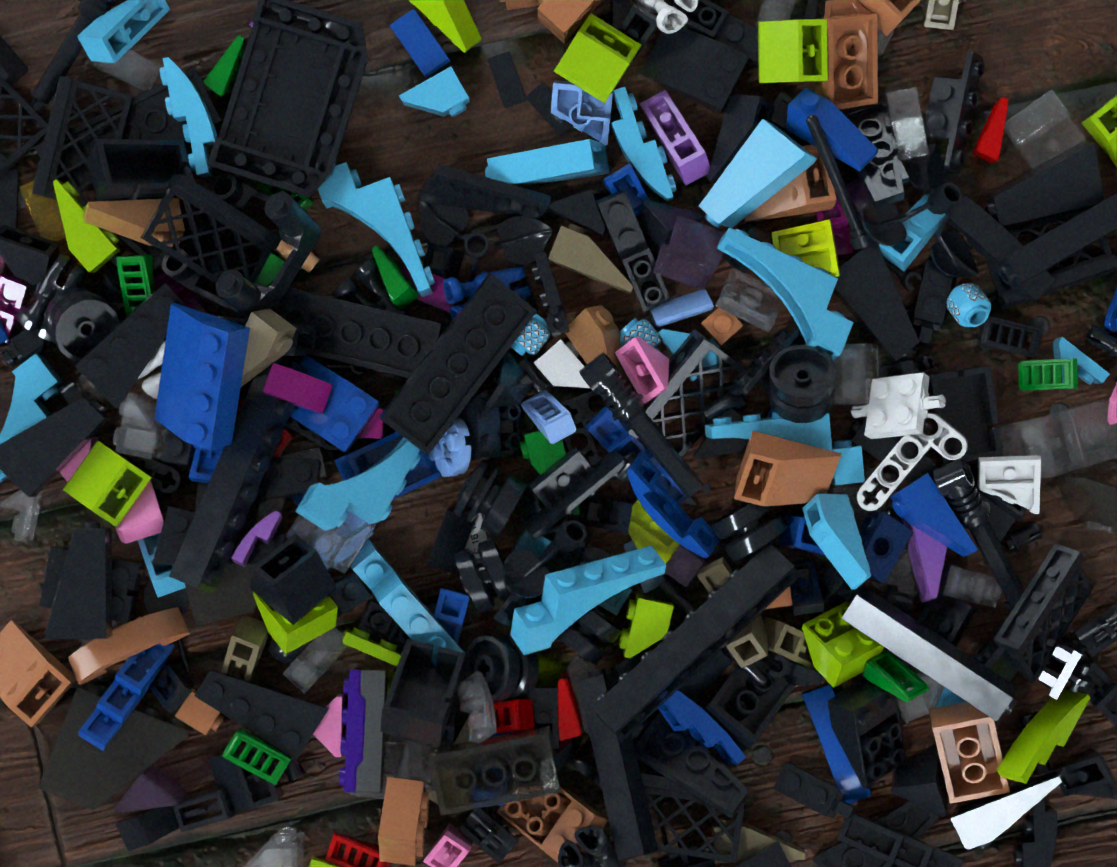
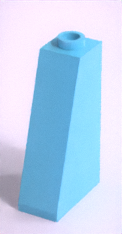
M762 119L698 207L707 213L704 218L715 227L719 228L720 225L733 228L814 164L817 158L775 124Z
M591 139L487 158L488 166L485 168V176L487 178L518 187L610 173L606 145Z

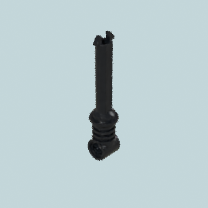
M78 0L81 2L78 6V18L31 93L34 96L30 104L33 109L39 111L44 104H49L57 90L59 77L66 76L83 48L77 36L96 18L110 11L112 8L109 6L111 4L115 5V1Z
M604 352L579 371L587 385L596 394L602 393V400H608L605 404L613 406L610 409L613 420L618 419L621 423L628 424L687 497L684 500L686 504L697 505L692 495L701 488L707 495L710 494V484L708 482L705 484L701 482L644 411L645 404L641 400L643 395L636 394L635 391H629L630 385L625 386L626 380L619 379L622 376L619 369Z
M962 458L934 468V480L939 492L944 497L947 496L962 526L970 530L1007 600L1004 602V607L1012 611L1025 589L988 520L991 509L990 504L984 501L977 491L969 464Z

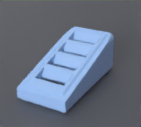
M547 390L521 403L523 410L551 444L562 440L576 431L570 412Z

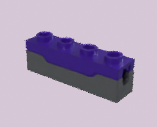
M350 670L349 677H344L343 694L348 695V707H343L342 725H347L346 737H341L340 752L341 755L346 756L345 767H340L339 785L344 786V791L347 793L383 794L385 733L380 732L382 708L387 697L388 673L386 671Z

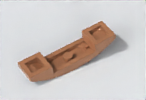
M179 607L170 608L123 624L112 630L111 637L90 641L70 655L68 659L77 682L81 685L107 673L106 668L159 643L164 647L190 635V632Z

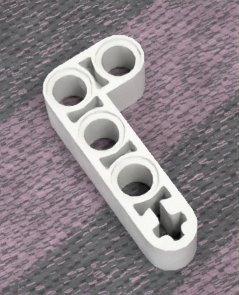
M927 413L925 419H934L938 423V431L934 435H927L923 432L922 434L903 436L857 493L858 504L867 511L877 510L886 502L931 447L946 459L957 460L964 456L968 450L967 439L939 415ZM952 437L959 439L962 443V450L956 455L948 453L945 448L947 439ZM908 441L914 442L919 449L918 455L912 459L905 457L902 452L904 443ZM887 465H893L899 471V477L894 482L887 481L883 476V469ZM876 477L881 485L889 488V491L886 492L882 488L876 495V498L879 500L878 503L875 501L867 503L865 501L867 495L864 492L865 490L871 492L877 487L878 483L873 482Z

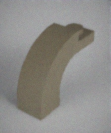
M724 557L698 569L697 577L710 594L713 590L720 589L728 582L733 570ZM761 613L726 645L741 668L768 656V638Z

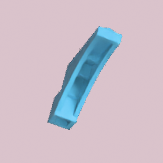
M347 162L335 166L333 174L318 189L327 209L334 207L342 210L379 234L402 259L421 297L433 294L430 285L434 284L435 280L430 267L424 268L420 257L425 256L420 239L414 240L410 230L414 229L415 225L410 212L404 213L401 202L405 201V197L400 184L394 186L389 177L357 189V187L362 186L357 170H351Z
M729 227L721 237L717 249L741 262L768 284L793 316L806 345L822 349L834 361L842 353L853 322L846 319L843 314L827 310L838 278L831 276L825 269L814 268L804 263L801 258L795 255H787L776 250L770 243L759 242L749 237L746 232Z
M35 353L12 371L15 375V386L11 406L0 433V444L51 416V413L41 400L44 399L46 402L55 397L60 392L58 387L64 382L42 354ZM0 470L1 483L8 477Z
M772 412V417L761 418V414L743 415V421L732 422L731 417L714 418L713 424L705 425L706 437L711 439H750L752 431L841 453L831 484L843 485L865 482L862 446L852 444L851 440L833 441L834 446H832L829 413L822 419L810 423H794Z
M403 437L387 455L364 472L335 484L323 485L319 482L311 485L295 512L325 531L340 527L348 515L346 509L368 524L377 523L381 520L384 521L392 510L393 506L390 503L394 496L399 495L407 483V480L404 478L409 469H414L421 458V455L418 454L420 450Z
M369 538L346 557L353 571L371 589L378 603L412 640L434 645L432 662L435 666L437 664L439 647L465 653Z
M652 546L546 574L542 600L514 609L510 635L524 655L551 648L552 642L588 611L633 585L665 574L666 564Z

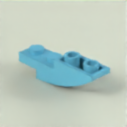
M169 57L162 58L164 67L160 68V76L163 85L168 86L170 96L165 97L168 114L173 115L178 122L187 121V124H183V133L186 142H191L192 153L188 154L191 171H196L200 178L211 177L213 172L212 167L208 166L210 158L208 147L214 145L217 136L211 114L202 96L187 75Z
M625 87L614 90L613 96L621 119L611 122V128L624 157L639 178L655 194L666 202L673 199L672 192L677 191L672 174L666 175L663 164L667 163L663 146L657 147L655 140L643 143L642 139L647 138L642 121L636 122L633 111L638 110L633 93L627 94Z

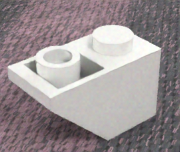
M560 339L534 362V365L553 386L591 389L579 373L585 366L578 360L577 357L580 354L570 341L564 344Z

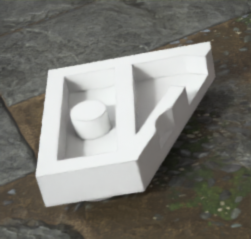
M1039 455L978 457L977 486L979 490L990 495H997L1010 504H1018L1029 509L1033 514H1039L1041 458Z

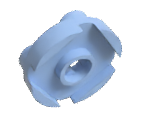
M460 417L455 419L429 454L430 460L436 462L437 468L443 477L464 474L470 463L471 445H466L465 436H470L466 423Z

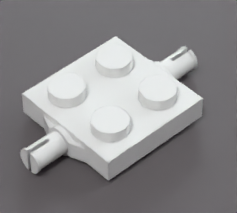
M923 372L872 379L868 403L866 405L852 406L851 414L854 418L867 417L864 435L870 439L922 434L924 419L928 410L944 408V403H946L945 397L943 395L929 397L930 377Z

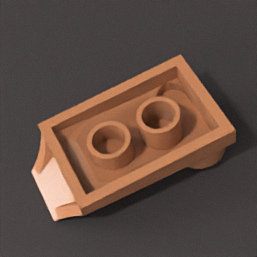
M828 0L825 4L824 19H827L828 81L818 82L815 93L830 100L839 110L877 104V13L867 10L857 0Z

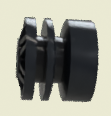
M483 459L481 464L471 471L457 496L456 508L453 514L460 517L466 506L472 508L466 521L470 523L481 513L484 515L480 529L498 538L528 484L513 475H510L503 484L498 483L497 480L501 470L499 467L495 468L490 478L484 474L490 462Z

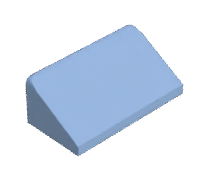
M701 289L671 299L650 309L655 327L659 328L711 311L714 306L707 291Z

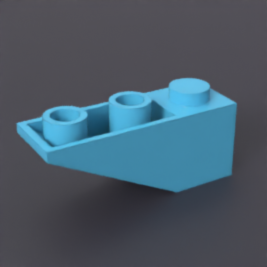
M925 194L907 213L925 204L929 195ZM926 209L901 222L906 229V238L895 246L879 244L882 256L905 272L938 230L945 214H933L929 209Z
M817 493L802 508L809 534L849 587L857 589L871 577L849 497L846 494Z

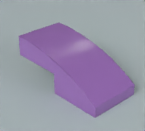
M277 511L272 512L248 532L232 556L234 563L246 567L258 540L270 545L283 519L281 513Z

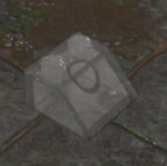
M346 509L348 515L340 527L325 531L299 514L286 537L290 538L296 533L318 552L325 564L346 573L377 523L368 524Z
M290 827L278 829V833H274L242 867H305L304 832H296V828Z

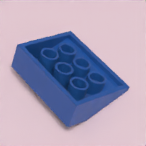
M171 303L154 419L183 441L209 451L231 445L250 328L177 303Z

